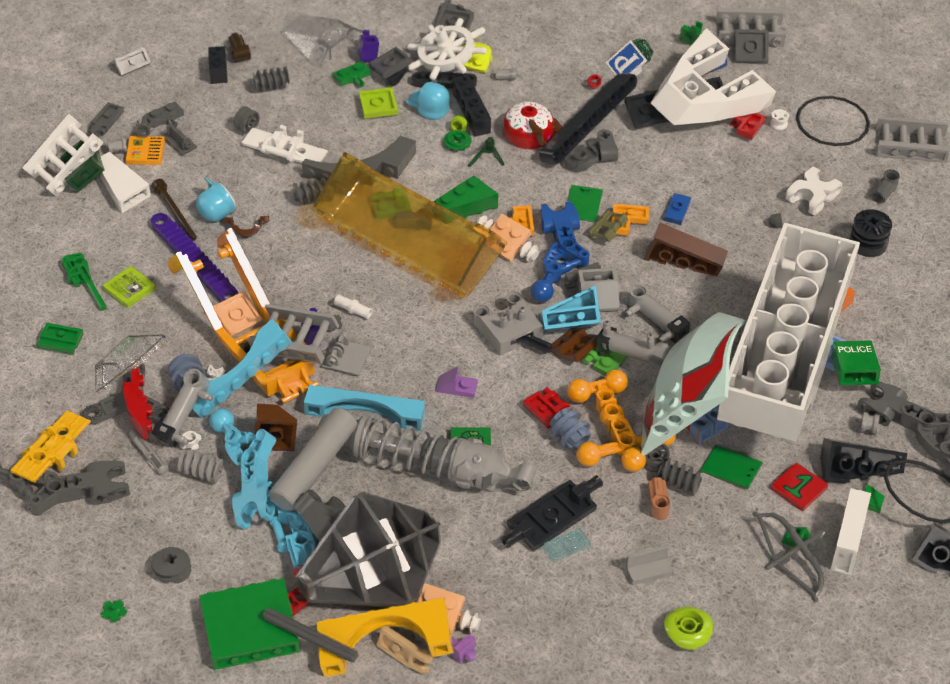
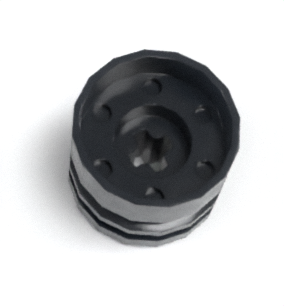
M867 209L857 213L853 221L849 240L860 242L858 254L864 257H876L885 253L892 230V221L888 215L879 210Z

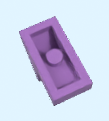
M456 367L440 375L436 392L474 398L478 379L459 376V367Z

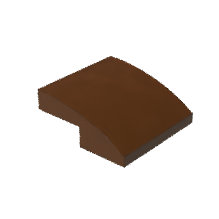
M571 328L552 343L550 352L564 360L578 362L597 346V335L587 334L584 328Z

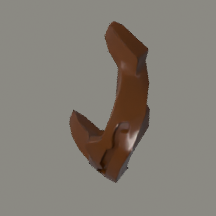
M553 118V136L563 127L555 118ZM529 119L530 128L536 133L538 143L543 147L547 142L544 141L542 128L534 120Z
M260 216L259 224H255L252 229H240L237 225H234L233 217H224V223H229L232 229L242 237L253 236L261 229L264 222L269 221V216Z

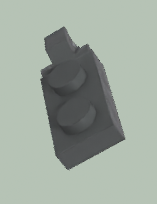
M108 102L91 121L90 135L93 133L99 138L101 133L105 134L123 114L124 107Z

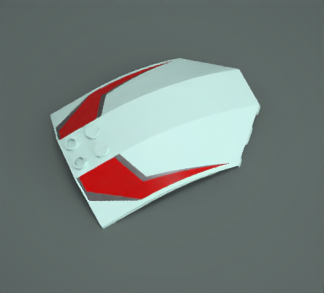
M718 312L680 339L672 347L662 363L646 405L641 454L643 456L728 398L731 348L739 328L746 324L747 320Z

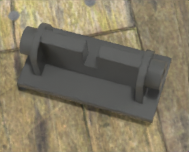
M168 124L166 126L167 134L163 135V137L182 155L197 148L190 138H187L176 128L175 124Z

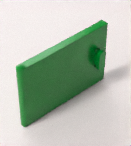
M577 185L571 186L568 201H571L577 209L579 220L597 222L603 189Z
M715 445L700 470L701 473L749 489L763 462Z

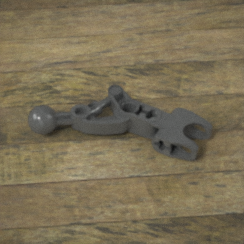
M880 381L878 385H870L869 392L876 396L878 400L860 398L857 409L862 413L867 412L872 416L875 414L880 415L879 424L887 426L891 421H894L916 432V438L933 458L950 465V413H934L915 403L907 401L908 396L906 392L894 385ZM875 387L880 388L883 391V393L878 391ZM864 405L868 406L872 410L865 408ZM946 433L943 435L941 444L933 436V434Z
M103 460L92 462L86 466V472L63 476H58L55 472L46 470L36 481V483L43 485V487L35 494L29 483L31 481L11 473L8 469L2 468L0 463V480L10 482L14 490H19L22 496L27 497L30 502L31 512L35 516L42 515L45 511L59 503L90 498L91 503L100 505L130 495L128 483L111 481L112 478L126 473L125 464L122 461ZM124 489V491L122 492H115L117 490Z

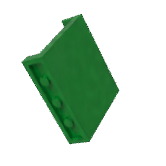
M284 578L271 579L266 582L251 583L246 586L231 587L226 590L199 595L214 670L300 652L298 636L264 620L263 617L266 609L271 608L294 619Z

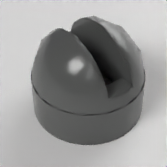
M781 213L770 216L769 224L772 227H782Z

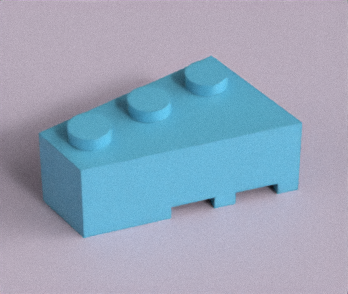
M596 285L542 310L539 313L540 322L544 325L543 332L600 324L601 319Z

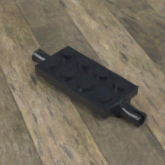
M597 475L580 484H574L571 480H568L510 518L507 525L512 531L501 537L502 544L506 545V548H510L518 541L523 540L533 551H536L597 510V504L591 500L590 494L602 487L603 481L601 478L597 479L599 477Z

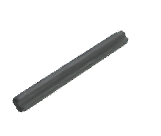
M267 608L263 614L264 620L351 663H354L358 658L357 650L271 608Z

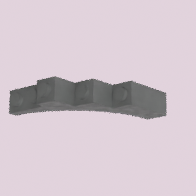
M399 136L384 151L362 160L347 163H326L305 158L302 162V172L304 176L318 179L319 181L321 178H325L327 181L329 177L332 191L347 195L356 182L373 187L381 174L398 179L416 154V141Z

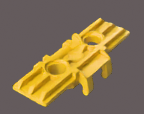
M66 410L52 426L49 425L47 430L44 429L40 433L41 436L28 449L21 453L22 458L12 467L11 473L35 483L55 463L58 466L57 469L62 471L65 468L64 457L69 452L73 458L78 454V448L74 440L91 423V420ZM60 431L68 432L66 435H59Z

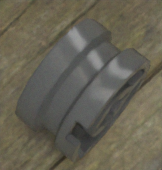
M243 106L234 117V127L248 134L254 126H258L260 115L258 112L251 110V108Z
M662 443L646 455L644 468L650 472H658L663 462L670 457L668 447Z

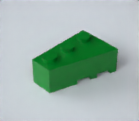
M474 175L434 200V215L446 225L466 219L467 216L476 213L479 215L489 209H498V193Z

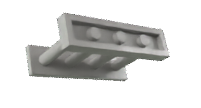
M717 7L716 24H722L723 31H719L718 39L724 45H734L735 31H729V24H739V29H746L745 24L755 25L756 30H762V25H772V32H769V46L784 47L786 32H779L778 25H782L783 9Z
M878 117L876 131H882L883 140H879L876 156L947 163L950 146L942 145V137L946 136L948 123ZM889 132L900 133V142L890 141ZM907 134H917L918 143H908ZM924 135L935 136V145L925 144Z
M265 304L264 307L270 315L268 322L271 319L275 322L277 319L286 320L282 330L287 336L294 322L303 323L296 340L277 356L322 364L325 357L319 346L328 327L339 328L334 315L328 312L320 313L283 307L279 304ZM311 324L320 326L313 343L310 345L302 344ZM250 335L248 340L251 347L256 338L253 335Z

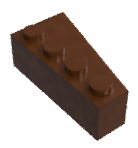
M659 223L643 260L650 261V259H654L664 265L672 263L676 264L677 268L685 269L689 267L693 268L694 272L717 277L724 265L728 251L663 223Z

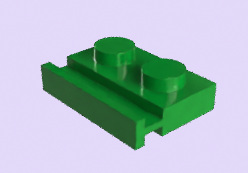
M46 323L40 339L37 341V347L74 355L75 349L84 335L83 329Z

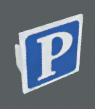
M630 40L606 64L615 75L624 73L637 76L642 72L641 66L647 60Z

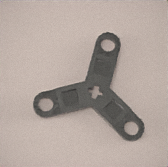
M133 360V362L127 363L123 383L131 382V367H139L140 375H144L145 379L146 369L143 362ZM123 383L121 393L84 408V418L91 420L90 424H97L127 412ZM147 396L148 404H152V416H149V419L155 424L158 421L162 422L164 418L161 417L160 419L158 415L162 413L167 414L169 407ZM92 412H98L94 417L89 416Z

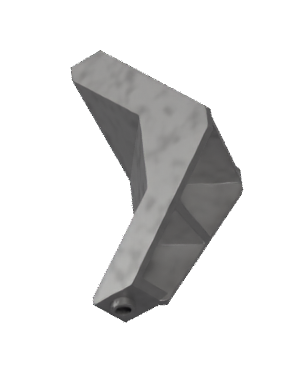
M367 492L355 495L298 572L299 592L309 603L398 607L416 602L441 544V524L424 510Z

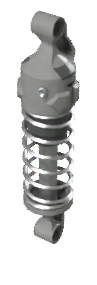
M324 414L322 416L317 429L320 427V425L323 423V421L327 418L329 414ZM367 414L356 420L357 426L354 432L342 446V449L351 456L362 459L367 458L371 447L379 448L377 455L378 463L382 461L385 450L394 452L392 457L393 467L396 466L400 454L409 456L406 466L407 470L411 469L414 458H418L422 466V474L426 473L427 469H429L432 473H436L437 478L441 475L448 476L449 481L455 482L456 486L467 489L475 487L483 490L487 489L491 492H500L506 489L527 491L530 489L536 472L533 466L526 463L510 468L500 457L497 448L483 444L482 440L475 438L458 439L457 437L450 440L444 438L441 433L431 437L426 429L416 437L413 426L407 427L402 432L399 423L395 422L387 429L384 419L380 418L375 421L373 416ZM379 422L383 424V433L375 431ZM394 426L398 428V437L389 435ZM409 430H412L413 440L404 438ZM425 433L427 435V439L423 443L419 442L420 438Z

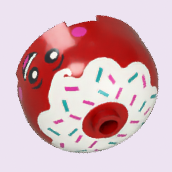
M526 101L513 105L503 118L502 134L505 140L521 149L540 148L541 145L538 143L536 133L530 128L529 119L534 120L542 128L544 141L548 142L553 137L554 119L551 112L545 106L536 102Z

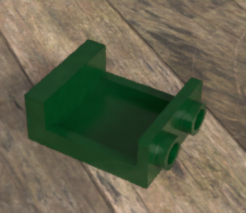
M80 140L73 148L78 151L84 142ZM99 150L65 177L66 183L77 192L105 170ZM66 152L60 157V160L67 164L73 156Z

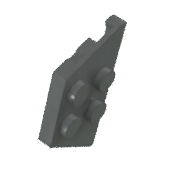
M445 0L434 28L439 25L454 26L457 19L462 18L463 24L461 27L469 30L474 19V12L465 9L460 4L457 6L452 4L451 0Z

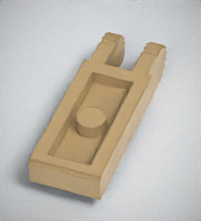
M384 626L381 629L377 647L408 668H412L423 675L429 673L430 667L427 663L429 664L433 660L431 653L420 649L388 626Z

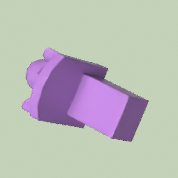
M469 634L460 642L452 637L454 653L450 655L459 663H463L465 660L474 661L476 659V650L473 649L476 647L475 637Z

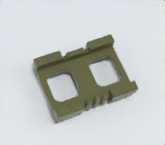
M607 209L601 215L600 221L588 230L589 236L591 238L595 236L605 238L607 242H610L616 235L615 232L628 221L626 214L610 212ZM612 216L618 217L614 222H609ZM601 228L608 229L604 234L598 233Z

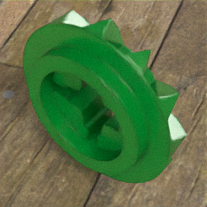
M462 130L450 131L444 136L445 147L450 148V151L454 149L457 152L459 149L465 151L466 148H470L471 136Z

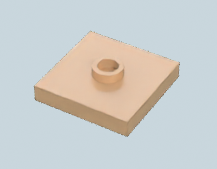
M244 291L212 306L223 328L232 338L264 321Z

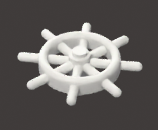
M458 18L454 26L439 25L434 28L433 25H428L427 29L430 33L422 39L420 44L407 45L408 50L418 51L420 58L408 65L409 70L412 71L423 65L432 71L430 74L431 80H435L439 72H449L458 69L460 73H466L464 64L471 59L473 54H486L487 52L486 48L475 47L474 38L484 34L485 29L481 27L470 32L466 28L461 27L463 24L462 18Z

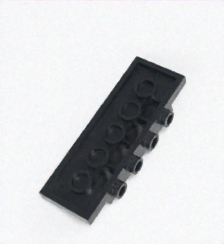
M720 76L705 80L715 90L724 86ZM658 90L645 91L644 93L624 98L625 106L635 129L669 122L651 104Z

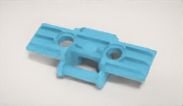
M276 505L278 515L274 516L269 522L275 531L278 552H289L293 567H303L318 546L315 534L297 510L290 512ZM288 524L292 534L284 536L282 525Z

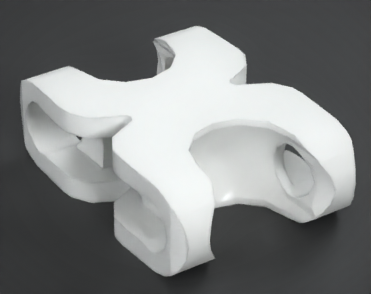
M816 167L810 168L805 173V180L795 181L788 188L786 200L791 203L799 199L809 201L808 213L814 216L824 208V201H832L841 192L843 184L837 179L830 182L820 181L819 172L821 170Z

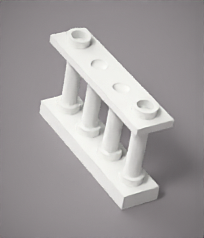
M70 114L65 117L23 166V169L34 178L40 175L49 183L46 188L55 196H58L68 185L65 177L90 158L104 143L93 133L90 137L79 129L82 124ZM73 135H76L84 142L78 151L67 143ZM62 148L73 156L67 164L56 157ZM50 162L61 169L55 178L44 170Z

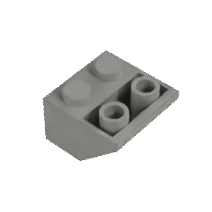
M615 268L578 270V293L596 285L599 312L620 309L618 279Z

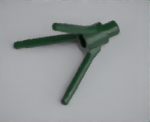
M493 137L487 138L485 145L471 160L468 167H471L484 152H493L501 165H505L497 152Z

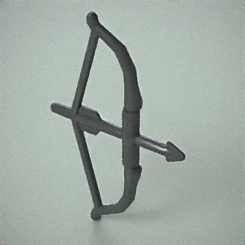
M754 511L753 516L759 520L773 561L767 564L765 569L769 570L777 565L813 595V601L817 603L819 600L818 595L824 585V574L817 557L813 556L807 545L816 539L821 540L825 531H814L815 534L803 541L796 532V528L784 517L774 512L757 513ZM772 517L780 521L790 534L796 547L788 552L782 550L775 555L762 518ZM799 550L811 563L818 575L819 584L815 592L783 566L790 561V556Z

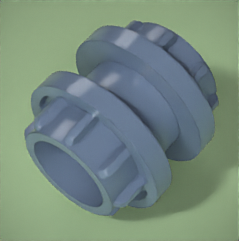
M181 354L170 362L168 374L173 387L177 391L181 390L184 384V374L190 369H198L206 377L201 361L195 355Z
M564 408L550 421V426L552 427L551 434L554 437L561 436L560 444L564 448L569 447L571 450H577L580 444L590 439L592 434L589 431L590 424L587 421H579L581 414L578 410Z

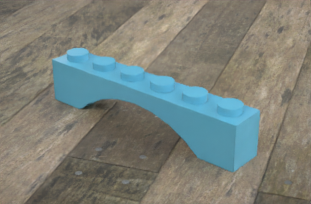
M273 319L257 331L251 349L236 367L216 379L209 380V388L206 392L213 395V400L208 401L198 398L193 407V410L201 418L210 414L215 407L224 402L228 396L239 389L248 379L256 375L262 367L270 363L275 356L292 343L290 338Z
M309 385L304 400L305 415L322 417L324 414H330L333 408H343L347 411L362 410L385 416L393 422L399 423L403 429L413 426L417 431H421L425 416V401L342 390L339 388Z

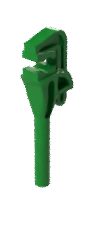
M82 252L65 255L62 258V265L67 273L68 284L79 287L81 285L80 282L84 283L100 311L106 310L107 306L92 282L88 261L85 260Z

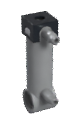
M635 284L630 287L628 296L630 308L625 312L626 316L641 311L666 332L658 339L659 343L670 339L676 344L689 333L690 322L682 315L679 317L675 316L650 296L644 285Z
M608 320L603 322V328L596 336L597 351L609 355L613 351L642 360L660 370L665 357L672 349L668 344L662 342L655 344L653 334H648L646 341L617 333V328L611 327Z
M190 369L184 374V384L164 420L162 422L158 421L152 431V434L158 440L173 447H176L177 443L185 445L189 443V439L182 436L179 432L198 398L212 401L214 398L213 395L206 392L209 388V380L198 369Z

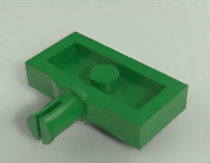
M362 61L333 72V78L340 86L356 83L360 88L365 85V82L361 79L371 75L370 69Z

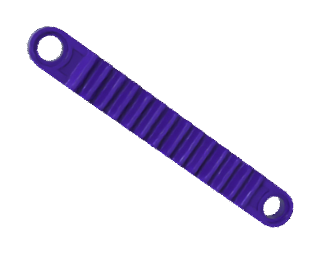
M157 213L151 217L152 228L175 253L181 252L182 256L186 254L189 261L192 262L201 260L204 268L198 270L196 275L220 302L227 300L225 297L228 295L235 296L239 294L237 289L229 282L228 277H225L219 268L217 269L216 264L213 265L212 260H209L203 251L201 252L200 247H197L196 243L189 239L188 234H185L184 230H181V227L176 222H173L165 213ZM157 221H165L163 224H156Z

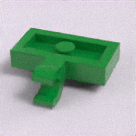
M696 21L695 26L692 25L691 27L684 24L681 27L679 40L692 46L702 34L703 23Z

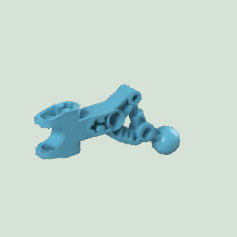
M225 408L213 411L209 418L210 426L215 432L225 433V449L231 460L241 468L242 491L235 493L232 498V507L237 525L242 529L249 528L256 511L266 521L272 520L276 505L269 495V491L273 488L274 484L268 481V457L276 443V438L264 429L258 430L256 434L242 432L233 426L234 416L231 411ZM245 444H250L245 451L241 449Z

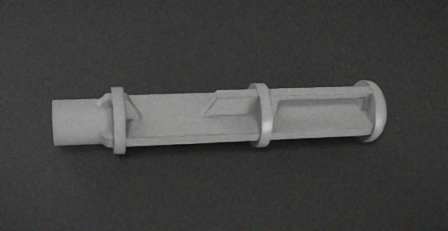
M132 429L129 435L133 438V443L137 445L146 459L157 470L158 474H165L168 471V465L162 461L153 448L148 446L138 432Z

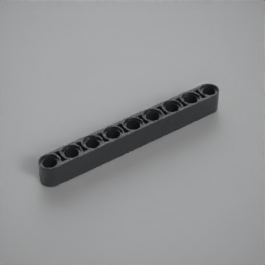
M618 73L540 149V161L544 163H560L635 89L637 85L636 75Z

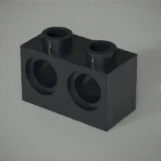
M225 46L208 47L211 84L228 83Z

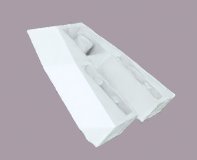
M706 28L663 80L651 104L673 125L706 123L758 113L771 106L776 91L753 70L717 90L708 84L701 76L724 64L729 48Z

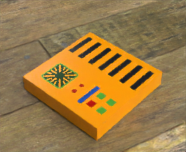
M130 136L126 165H162L165 137L147 136L143 138L140 136Z

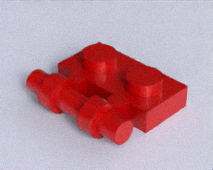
M546 387L543 390L544 396L538 391L523 400V406L547 429H550L552 418L562 409L570 408V405L566 401H562L558 393Z

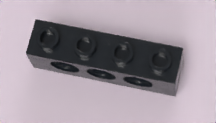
M469 75L452 78V93L474 137L490 134L491 117Z

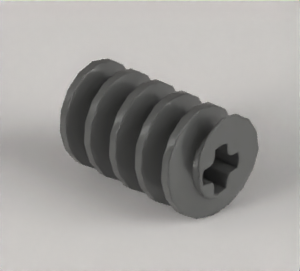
M286 66L283 67V71H281L280 67H277L276 72L273 68H270L269 73L266 69L263 70L262 74L259 70L256 71V75L253 73L257 92H259L260 87L266 91V86H269L270 90H272L273 85L279 89L280 84L284 88H286L287 83L290 84Z
M329 177L327 181L325 178H321L320 183L318 179H314L313 184L308 180L306 185L302 181L299 187L296 183H293L296 202L299 200L301 205L304 199L310 203L312 197L315 202H317L318 196L321 197L322 201L325 195L329 199L332 197Z
M671 458L663 462L656 478H662L666 480V483L669 481L671 486L677 484L678 489L684 487L685 492L692 490V495L697 493L702 481V477H700L701 470L693 474V467L686 471V464H683L679 468V461L677 460L673 465H671Z

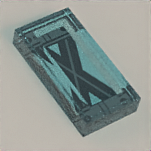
M580 528L544 543V548L553 562L589 548L591 543Z

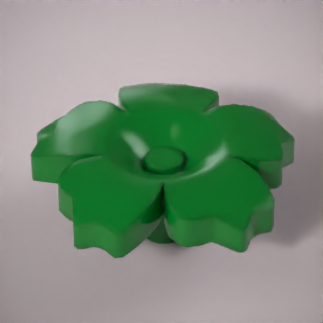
M121 599L115 600L113 604L109 600L104 602V611L101 612L102 618L106 620L110 618L111 623L120 620V616H126L128 611L123 606L124 601H121Z

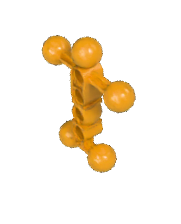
M611 370L607 372L604 379L590 383L584 379H575L568 385V397L575 403H583L589 399L592 393H595V408L599 412L600 421L607 426L606 430L610 432L609 436L612 441L600 446L593 442L580 444L576 451V457L583 466L592 467L598 464L601 457L615 453L621 456L622 466L630 472H638L646 464V455L643 456L641 449L638 448L642 445V435L635 436L629 422L625 419L622 407L617 404V399L614 398V394L623 392L628 385L627 375L623 371ZM676 434L667 441H665L663 444H665L667 447L672 445L675 441Z

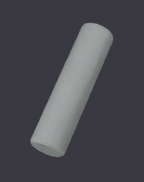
M333 408L269 491L270 498L275 505L286 511H294V504L313 486L354 432L357 421L349 411L343 408Z

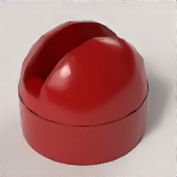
M597 74L590 75L587 78V85L591 88H598L602 83L601 77Z

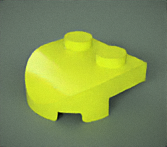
M475 42V47L486 48L487 52L486 54H473L471 59L464 64V67L469 70L486 73L490 62L493 61L491 48L486 44Z

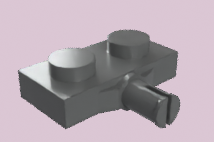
M172 102L154 109L145 115H147L149 123L152 120L155 121L153 128L163 124H175L177 127L178 124L174 120L183 116L184 111L176 102Z

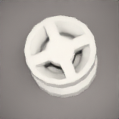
M782 109L774 110L771 115V127L775 130L786 129L789 118L788 112Z

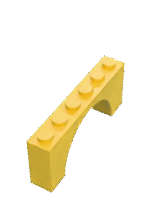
M434 598L419 603L412 602L408 605L391 606L387 609L370 610L366 613L349 614L345 617L328 618L317 622L318 632L351 648H354L364 636L384 626H396L418 633L427 642L432 657L454 653L445 598ZM319 647L320 667L324 677L346 674L347 660Z

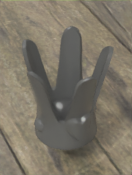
M147 115L143 116L141 124L137 120V135L143 138L149 136L150 132L153 131L150 129L155 124V121L152 120L147 124Z

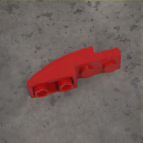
M131 367V382L123 383L126 409L135 430L144 440H148L149 431H152V420L149 419V416H152V404H148L147 396H144V389L141 390V386H145L144 375H140L139 367Z

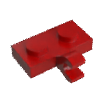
M753 113L748 114L746 118L742 116L733 117L732 119L734 120L730 123V126L737 128V135L752 140L765 123L766 116Z

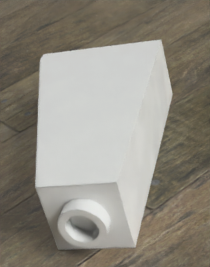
M111 152L101 156L105 170L99 176L121 213L151 196L149 184Z

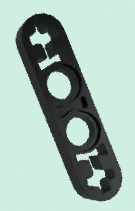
M431 72L413 73L411 84L414 87L422 88L425 83L434 82L430 79ZM439 72L436 79L440 81L434 83L441 84L445 88H452V82H449V80L469 75L476 87L477 76L472 73Z

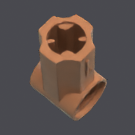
M653 478L651 481H648L651 516L657 520H664L668 517L670 509V498L668 497L666 480Z

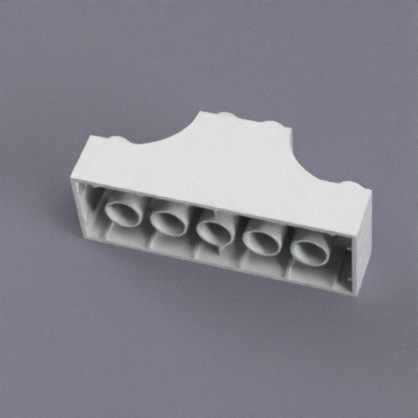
M784 223L731 363L728 398L719 404L717 420L797 442L806 413L810 414L829 357L839 315L853 275L860 242Z

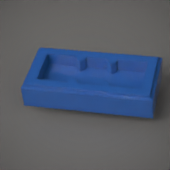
M674 193L664 216V221L682 225L691 202V197Z

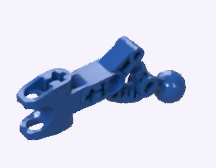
M565 201V209L561 211H553L548 207V204H541V228L543 234L553 233L556 243L552 244L546 253L543 265L544 278L535 281L531 285V296L537 302L545 303L552 298L554 293L552 284L553 282H558L562 274L570 272L573 267L578 266L582 268L589 265L590 253L576 242L573 230L580 229V220L577 209L571 201ZM560 258L563 260H567L561 263L557 262Z

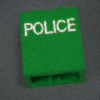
M833 341L831 358L839 385L879 384L881 368L872 341Z

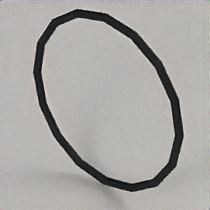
M820 96L808 100L798 109L796 116L799 129L808 138L820 144L831 146L851 145L862 140L868 133L870 126L867 113L858 104L846 98L836 96ZM816 100H841L857 107L864 114L867 122L866 129L859 138L850 142L831 143L821 141L811 136L802 127L799 119L800 113L807 104Z
M910 459L897 460L886 467L884 480L888 491L897 503L910 513L924 520L941 524L950 523V519L941 520L927 517L911 509L892 490L888 475L890 469L895 465L911 463L936 472L950 483L949 477L924 462Z

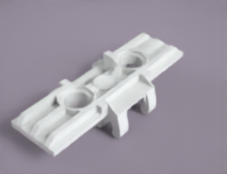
M280 125V132L275 131L274 134L252 128L241 142L242 145L260 150L265 154L269 155V153L285 157L290 162L302 163L305 158L322 162L328 153V150L303 143V131L298 130L297 137L287 136V129L284 125Z

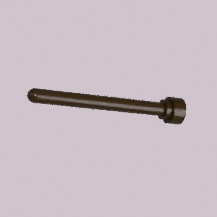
M161 178L156 179L151 184L152 189L156 194L162 196L186 234H188L192 241H195L197 236L168 194L167 184Z

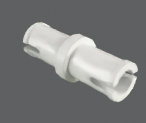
M341 294L337 295L334 301L335 306L346 309L348 313H355L367 320L373 312L372 308L360 304L358 300H351Z

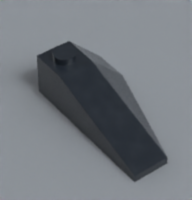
M824 438L820 456L823 480L849 483L852 479L860 478L861 480H866L869 476L879 475L884 477L886 467L894 461L907 459L908 453ZM906 463L895 465L890 469L889 475L904 473Z
M933 522L912 560L930 572L937 573V571L950 574V531Z

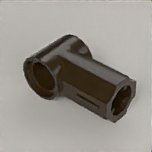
M237 32L232 33L228 37V43L231 48L233 60L235 59L234 63L251 60L250 48L245 44L242 35Z

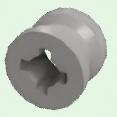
M863 412L860 431H870L872 434H876L880 415L875 414L872 416L867 412Z

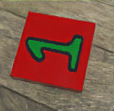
M796 462L771 485V490L803 512L828 489L829 484Z

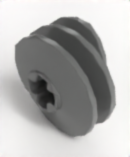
M167 547L158 551L153 557V572L160 580L181 583L191 573L189 555L180 548Z

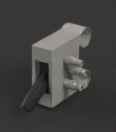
M508 292L505 309L490 315L489 307L484 304L474 307L473 325L482 331L500 356L526 344L545 353L550 352L552 344L540 339L543 338L544 325L524 302L520 292Z

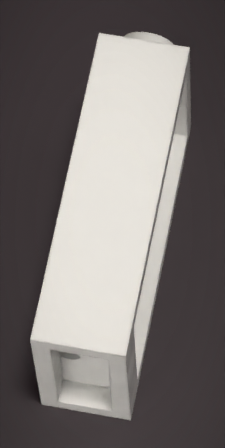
M850 489L831 570L849 575L852 574L871 493Z

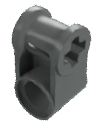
M603 129L598 131V142H596L595 147L599 154V162L617 161L618 148L613 134L609 130Z

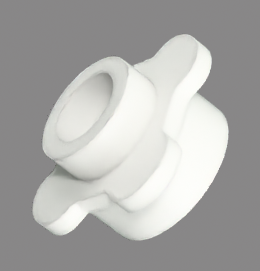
M187 431L182 434V436H185V438L192 442H189L187 445L179 443L181 449L188 448L195 451L199 448L198 443L201 440V435L194 431Z

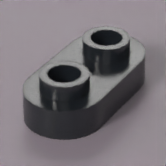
M406 66L384 79L385 83L391 86L399 84L409 67Z

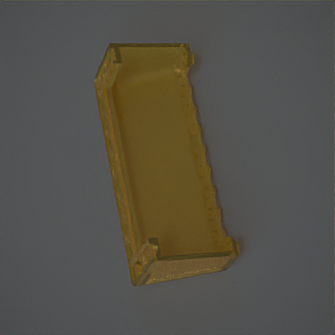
M346 152L342 154L312 207L317 212L316 216L332 226L334 223L338 224L337 228L345 233L349 230L353 233L352 237L359 241L362 238L367 240L366 244L374 249L378 246L381 248V253L388 257L391 254L396 256L395 260L403 265L407 262L411 265L410 269L417 273L420 271L425 272L424 276L433 282L435 279L439 280V285L453 291L462 298L465 295L469 297L508 243L487 227L464 219L376 172Z

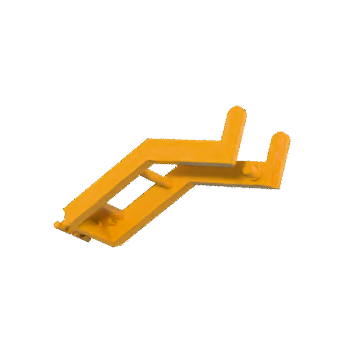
M230 228L217 238V247L221 248L217 251V255L220 259L231 258L256 309L267 324L270 315L264 306L269 304L232 228ZM181 252L176 253L167 261L170 271L176 274L182 269L184 270L218 339L240 363L247 354L239 345L247 342L250 335L256 336L257 331L264 325L233 339L223 328L196 275L198 270L204 268L203 263L200 259L195 262L189 261L186 254L182 256ZM277 319L276 323L283 329L286 321ZM291 328L288 337L293 342L298 334ZM292 359L266 373L259 370L256 375L252 376V379L268 397L279 392L283 404L298 397L299 393L297 391L300 390L304 394L307 392L309 385L319 386L317 381L312 383L309 380V376L315 374L314 363Z

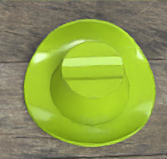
M683 606L676 608L668 613L664 619V628L668 636L677 646L687 650L703 647L711 638L714 629L711 616L696 607Z

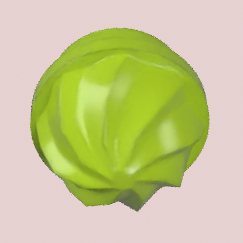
M457 115L452 118V130L465 131L467 129L468 123L465 117Z

